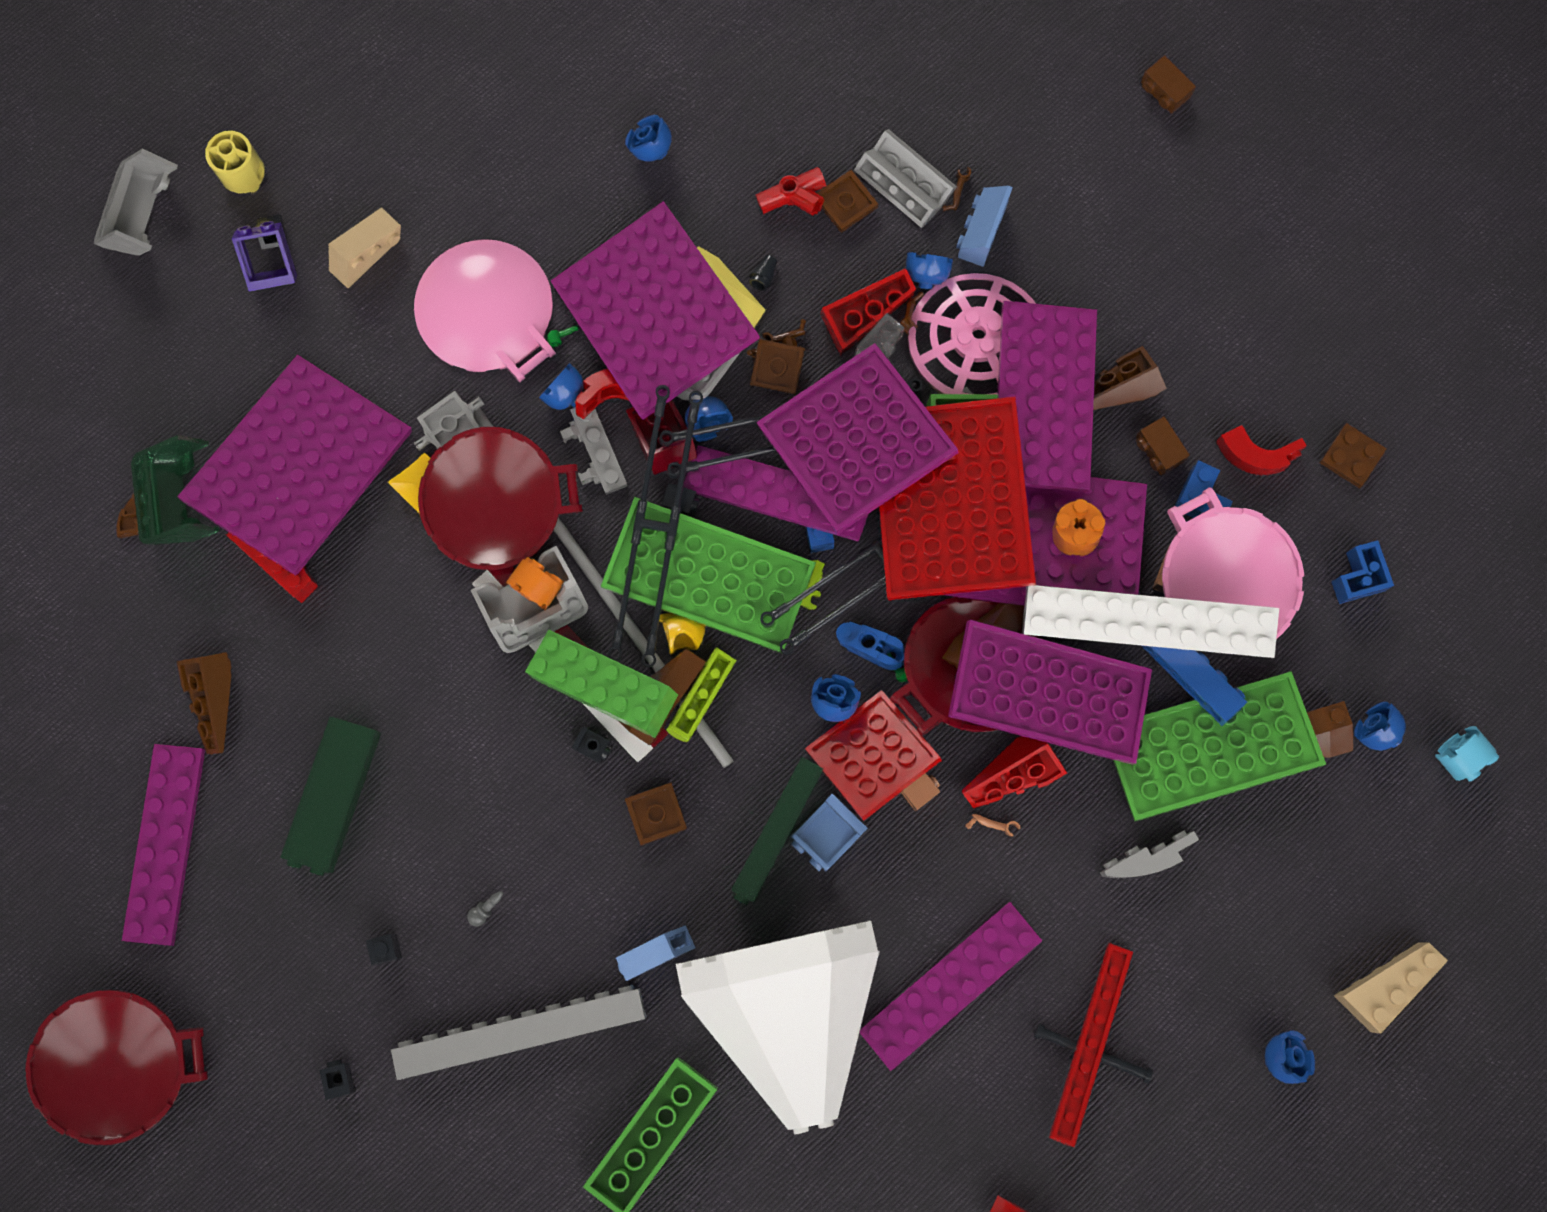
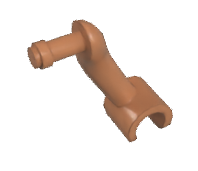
M973 814V818L965 826L967 829H970L978 821L986 827L1005 831L1008 836H1014L1008 830L1009 825H1014L1020 830V825L1016 821L1004 824L978 814Z

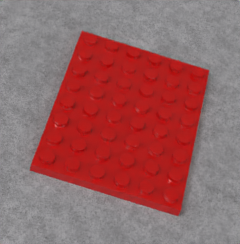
M1016 397L925 407L957 447L958 454L879 506L887 599L896 600L1036 585Z

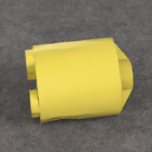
M223 131L216 134L208 142L206 160L226 189L235 193L256 192L259 189L265 176V166L249 140L243 134L236 131Z

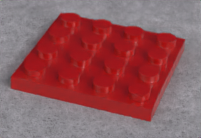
M882 690L857 708L856 712L849 719L837 723L805 748L806 752L863 821L942 761L936 751Z

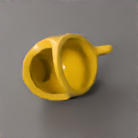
M672 613L660 614L659 622L663 623L670 655L680 649L697 650L705 633V625Z

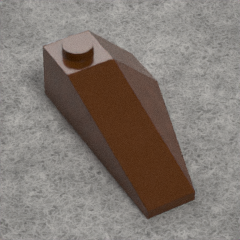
M1143 346L1120 357L1115 361L1117 365L1111 370L1107 371L1104 369L1099 373L1100 378L1094 382L1093 410L1145 400L1167 389L1157 365Z
M999 603L978 619L977 622L1018 632L1023 624L1024 605ZM965 630L955 637L942 657L943 660L957 669Z
M685 649L650 677L670 686L678 694L656 738L622 722L620 723L631 734L646 744H653L699 675L706 661Z
M227 652L176 661L182 689L184 692H189L192 700L189 708L191 713L195 712L199 719L197 729L206 753H223L231 685V662Z
M1345 701L1307 712L1324 758H1331L1353 751V723Z

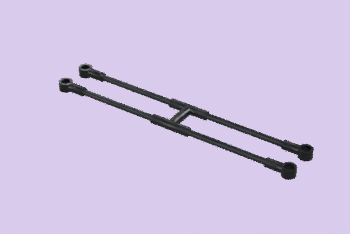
M913 378L907 383L914 394H917L923 386L922 381L918 378ZM911 383H916L918 385V389H914L911 386ZM768 414L693 430V436L756 423ZM687 430L677 432L662 431L659 436V442L662 446L668 447L672 442L685 440ZM664 435H667L670 437L671 440L669 442H665L662 439V437ZM771 446L701 462H688L686 473L706 466L776 452V450ZM677 462L671 463L667 469L668 476L678 478L681 464ZM676 467L679 472L674 474L670 468Z
M659 385L655 390L657 396L654 412L655 422L641 498L638 501L631 539L632 548L618 625L614 632L612 647L608 650V657L614 661H619L623 656L621 650L624 635L623 626L637 549L641 542L643 528L667 532L664 547L666 551L651 634L648 636L645 654L641 658L642 664L646 667H652L656 664L655 651L658 639L656 635L671 552L674 550L681 512L680 502L694 424L697 423L699 407L703 403V395L700 391H692L690 393V410L687 419L689 424L674 506L671 509L669 523L645 519L648 504L646 499L661 417L664 416L666 400L670 397V390L666 385ZM661 389H665L667 395L662 397L658 392ZM699 395L701 399L699 402H693L692 397ZM615 649L620 652L619 657L616 659L611 657V652ZM651 655L653 657L652 664L645 663L644 659L646 656Z
M882 537L856 554L857 556L789 602H784L771 612L762 613L760 616L761 625L765 628L772 627L775 620L788 612L792 606L858 561L865 560L876 552L884 563ZM885 575L877 579L875 584L809 629L801 631L791 639L782 640L780 643L781 653L784 655L792 654L794 648L808 639L809 635L879 587L883 588L886 585ZM769 616L772 618V621L765 623L763 618ZM786 643L792 646L788 651L783 649V645Z

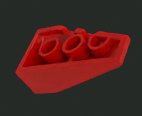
M1020 736L962 790V793L970 805L976 808L999 801L1003 798V795L1016 792L1017 795L1025 793L1024 789L1037 785L1038 788L1047 786L1067 774V771L1050 743Z

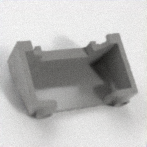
M557 546L544 551L538 559V563L545 567L543 572L553 573L564 581L561 585V590L546 610L538 607V604L526 599L511 588L510 585L498 590L493 583H483L471 590L490 631L500 648L506 653L515 652L544 637L548 630L554 632L579 619L588 611V604Z

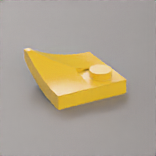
M425 453L388 482L419 514L418 492L420 480L430 460V457Z

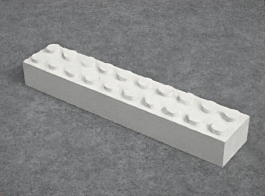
M1033 585L1026 586L1022 633L1037 636L1274 658L1279 608Z

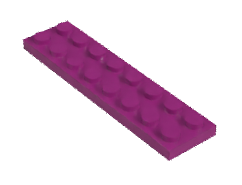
M698 445L696 450L697 459L692 460V462L711 460L731 454ZM743 458L699 468V470L688 472L683 487L696 491L697 495L837 535L791 471ZM869 514L837 536L859 542Z
M154 744L122 941L174 946L205 749Z
M1008 902L865 1024L859 1033L888 1069L892 1071L1041 943V938L1015 907Z

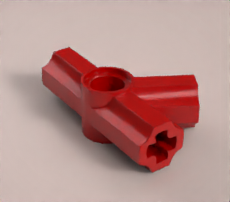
M816 167L796 177L792 175L785 176L778 185L755 196L763 214L787 204L795 205L813 216L819 213L824 203V198L814 191L826 187V182L820 168Z

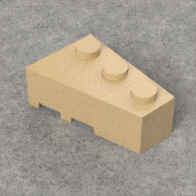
M380 208L329 243V271L349 288L391 247L399 242L401 225L383 208Z

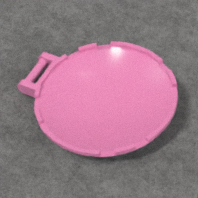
M469 241L441 254L423 274L414 300L416 325L429 349L444 362L472 372H486V370L499 368L502 370L507 368L520 383L525 379L524 376L546 358H551L556 354L544 339L553 312L550 284L539 264L525 251L502 241ZM541 347L542 350L520 368L516 367L518 363Z
M1210 487L1204 490L1201 495L1183 505L1168 509V515L1178 533L1168 548L1163 564L1162 584L1164 596L1168 598L1279 608L1276 639L1282 635L1291 625L1290 622L1296 611H1299L1304 591H1302L1303 564L1294 542L1279 524L1273 523L1257 511L1247 508L1222 507L1216 493ZM1207 503L1210 510L1187 522L1184 520V514Z

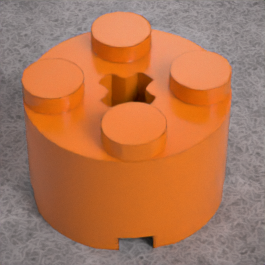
M1078 499L1064 505L1056 516L1052 530L1053 542L1056 547L1064 554L1070 556L1072 554L1085 556L1093 552L1101 539L1105 527V519L1102 513L1094 505L1083 499Z
M529 557L525 560L522 559L506 583L526 599L538 604V607L546 610L561 590V585L564 581L553 573L543 572L545 567L534 559L532 560Z

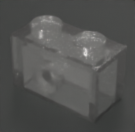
M886 313L856 347L855 356L876 343L886 358H889L896 350L895 345L903 337L905 327Z

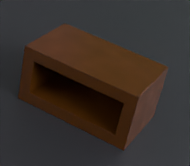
M1165 55L1145 71L1140 82L1144 90L1152 94L1158 100L1160 106L1167 109L1171 114L1191 98L1196 88Z
M1165 417L1141 429L1136 436L1138 447L1141 451L1146 452L1150 458L1149 463L1151 467L1158 471L1161 476L1184 463L1190 456Z

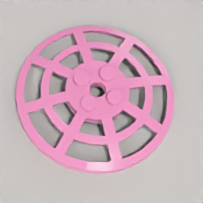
M972 273L949 278L941 285H936L932 290H929L917 304L912 314V320L916 324L917 321L931 323L930 342L932 349L920 356L917 350L916 328L914 326L910 328V335H908L909 353L914 367L921 378L939 394H968L962 392L967 379L983 381L996 378L998 382L999 360L997 356L1000 354L1001 316L993 311L996 300L1001 303L1003 301H1010L999 294L1002 285L1021 295L1028 303L1036 304L1023 289L1001 277ZM972 279L994 282L990 291L984 289L961 291L956 284L959 281ZM947 286L953 296L945 300L936 310L935 314L921 312L931 296ZM969 296L988 297L984 307H971L966 299ZM957 301L962 312L955 319L942 316L944 311ZM938 325L951 328V340L939 345L937 338ZM981 330L984 332L985 337L977 339L973 336L972 332ZM955 349L964 358L961 368L953 364L944 354ZM937 358L946 369L958 376L954 388L952 389L937 380L924 364ZM988 361L992 369L990 372L982 373L970 371L973 362Z

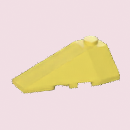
M697 247L755 329L765 313L763 306L717 256L701 247Z

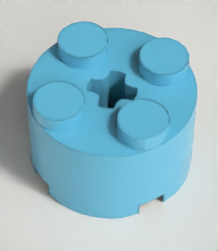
M1476 726L1464 729L1467 733L1462 736L1458 733L1453 735L1438 749L1440 754L1435 756L1455 780L1460 781L1467 778L1468 781H1472L1480 776V770L1483 767L1493 764L1499 758L1496 749Z

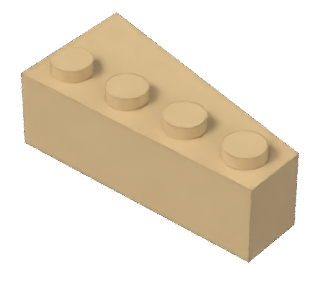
M1429 942L1417 943L1394 957L1387 964L1378 967L1363 979H1359L1351 984L1352 986L1344 991L1335 994L1334 997L1370 1032L1381 1034L1448 960Z

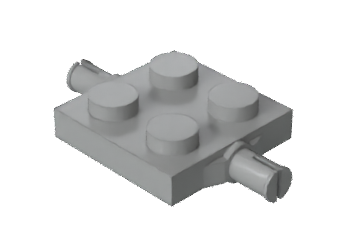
M454 391L418 416L417 419L422 425L425 435L414 442L417 449L421 451L430 443L438 449L451 440L453 436L463 431L480 427L473 412L485 405L482 399L478 397L467 404Z

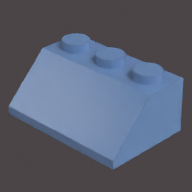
M1013 187L983 188L981 196L976 195L972 208L975 209L973 216L968 215L964 225L967 232L965 236L960 235L956 246L957 249H960L958 258L984 267Z

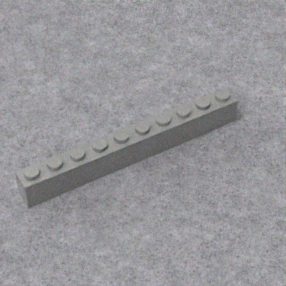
M633 985L618 988L619 994L610 996L609 991L594 994L595 1000L587 1002L582 997L570 1000V1006L562 1008L560 1003L545 1006L546 1012L536 1014V1009L521 1012L522 1018L514 1020L509 1015L497 1018V1024L487 1026L486 1021L472 1024V1030L463 1032L462 1027L448 1030V1036L438 1038L436 1033L423 1036V1042L413 1044V1039L399 1042L398 1048L391 1050L396 1078L400 1080L646 1019L640 988L634 990Z

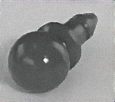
M499 891L493 894L485 903L479 902L477 907L470 909L467 914L469 924L474 927L482 926L486 922L487 917L492 915L491 910L500 902L503 892Z

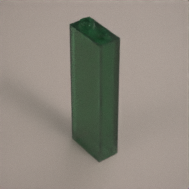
M330 716L280 858L288 860L286 865L298 869L305 865L311 867L309 872L324 876L325 872H334L381 736L380 732Z
M801 757L731 889L735 893L734 899L745 905H748L749 901L753 904L755 903L814 791L824 768Z

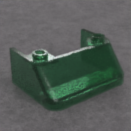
M176 435L137 452L133 456L131 470L138 533L142 543L159 545L194 542L219 532V527L201 525L197 518H187L186 504L177 497L184 489L182 475L189 473L194 466L193 452L208 446L209 442L207 440Z

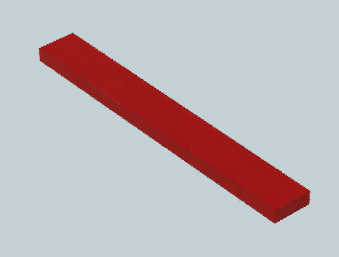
M1111 943L1107 945L1049 1135L1050 1139L1071 1147H1075L1133 954L1132 951Z

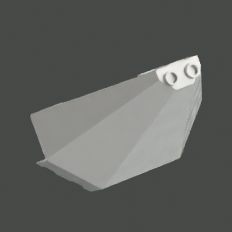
M871 921L676 964L682 992L680 996L788 1130L793 1129L794 1134H800L809 1131V1126L818 1125L819 1129L833 1126V1120L838 1119L879 955Z

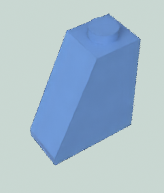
M682 926L616 957L618 969L627 981L695 949V945L686 926Z

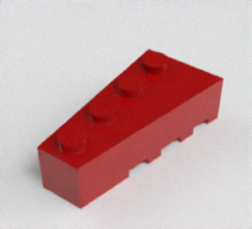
M906 268L822 308L820 315L840 356L913 296L916 287Z
M229 532L226 534L227 537L300 603L318 587L306 566L295 576L241 541L238 537Z

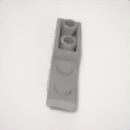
M1183 830L1172 837L1173 842L1165 845L1163 842L1151 849L1152 854H1150L1147 847L1139 849L1138 846H1135L1126 851V857L1119 862L1115 858L1104 864L1105 870L1101 871L1100 874L1102 877L1130 878L1165 870L1182 862L1183 859L1178 852L1199 839L1194 831L1186 833Z

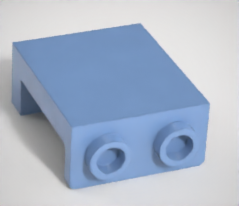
M831 794L816 812L792 834L791 838L794 841L791 845L800 854L805 851L811 857L809 862L818 871L823 869L826 872L868 828Z

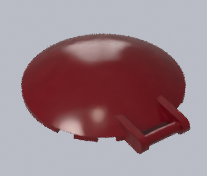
M478 427L453 436L451 440L442 447H439L432 455L419 485L418 507L428 536L431 537L438 549L450 559L467 567L481 570L509 568L519 564L522 559L530 558L547 542L556 526L559 515L583 512L582 504H579L576 472H578L577 464L553 466L548 456L536 443L518 432L501 427ZM559 474H566L570 502L568 506H562Z
M952 597L928 609L913 626L904 652V668L908 683L890 697V700L895 705L898 704L918 727L917 731L921 736L928 733L941 722L971 732L998 730L948 717L957 668L943 660L942 657L955 637L966 629L967 621H977L1000 602ZM1023 624L1021 625V627L1019 628V630H1018L1017 633L1023 634V633H1022V626H1023ZM1028 635L1035 638L1043 639V636ZM912 694L929 713L931 718L925 721L907 701V696Z
M99 990L79 995L53 1011L40 1025L32 1044H30L26 1059V1083L34 1107L39 1109L45 1117L48 1125L62 1135L65 1134L77 1139L78 1142L91 1145H112L131 1140L152 1128L167 1114L175 1102L183 1083L208 1079V1072L204 1068L202 1047L204 1029L176 1030L171 1020L160 1008L149 1000L130 992ZM191 1039L194 1072H186L183 1048V1040Z

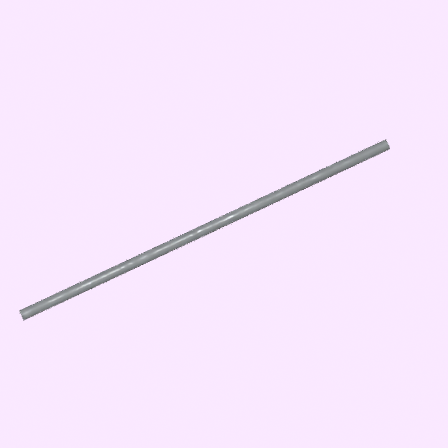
M481 408L473 412L480 427H493ZM558 517L554 532L618 620L621 603L612 591L601 588L603 578ZM626 612L623 628L642 655H644L647 640ZM655 652L656 664L652 666V669L656 673L665 665ZM651 655L645 657L649 664L653 663ZM687 695L684 696V698H683L682 701L680 702L679 706H681L682 702L684 701V699H685V697H686ZM702 718L696 730L723 768H726L734 761Z

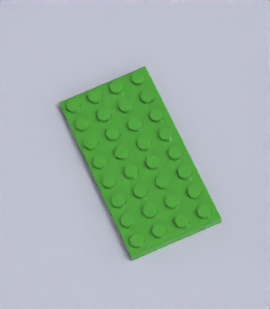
M634 497L601 584V588L623 595L632 548V532L638 501L640 500L637 497ZM648 502L645 519L669 523L671 510ZM680 513L661 610L685 617L781 653L780 643L782 640L789 638L802 600L776 619L774 625L770 628H765L761 625L760 616L764 612H771L784 602L787 603L804 592L816 562ZM643 528L641 542L637 549L629 598L655 607L666 551L664 547L667 532ZM766 616L763 618V621L770 623L772 618Z
M1292 672L1237 687L1245 695L1247 703L1224 726H1221L1197 700L1144 715L1136 764L1131 765L1113 760L1134 822L1324 766L1326 764Z

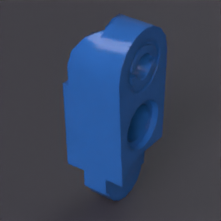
M853 622L843 623L837 628V639L840 645L847 648L848 651L887 670H897L904 664L905 648L898 638L863 624L861 626ZM867 640L875 641L872 647L867 648L863 646V643ZM890 652H894L896 654V658L893 659L887 656V654Z

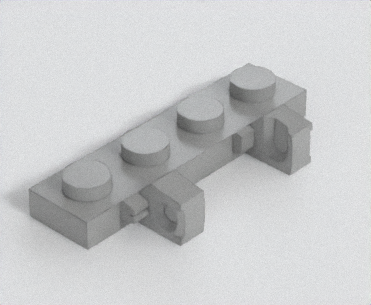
M576 407L570 409L575 421L570 422V427L560 431L564 443H567L569 439H579L586 446L592 462L589 463L591 468H588L586 472L578 473L582 485L594 481L595 485L601 483L606 495L627 487V482L596 410L594 409L583 420L576 415Z

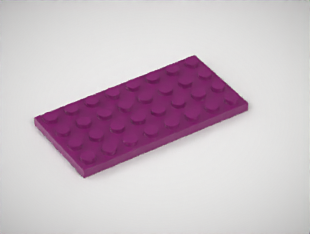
M1003 301L997 398L1016 397L1025 487L1089 492L1097 310Z
M969 620L966 624L948 717L1133 765L1137 762L1152 669Z

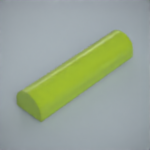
M717 647L713 650L666 730L670 735L683 742L690 740L737 660Z

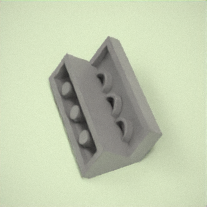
M889 129L883 132L873 149L863 154L854 169L856 173L921 228L945 205L957 187Z

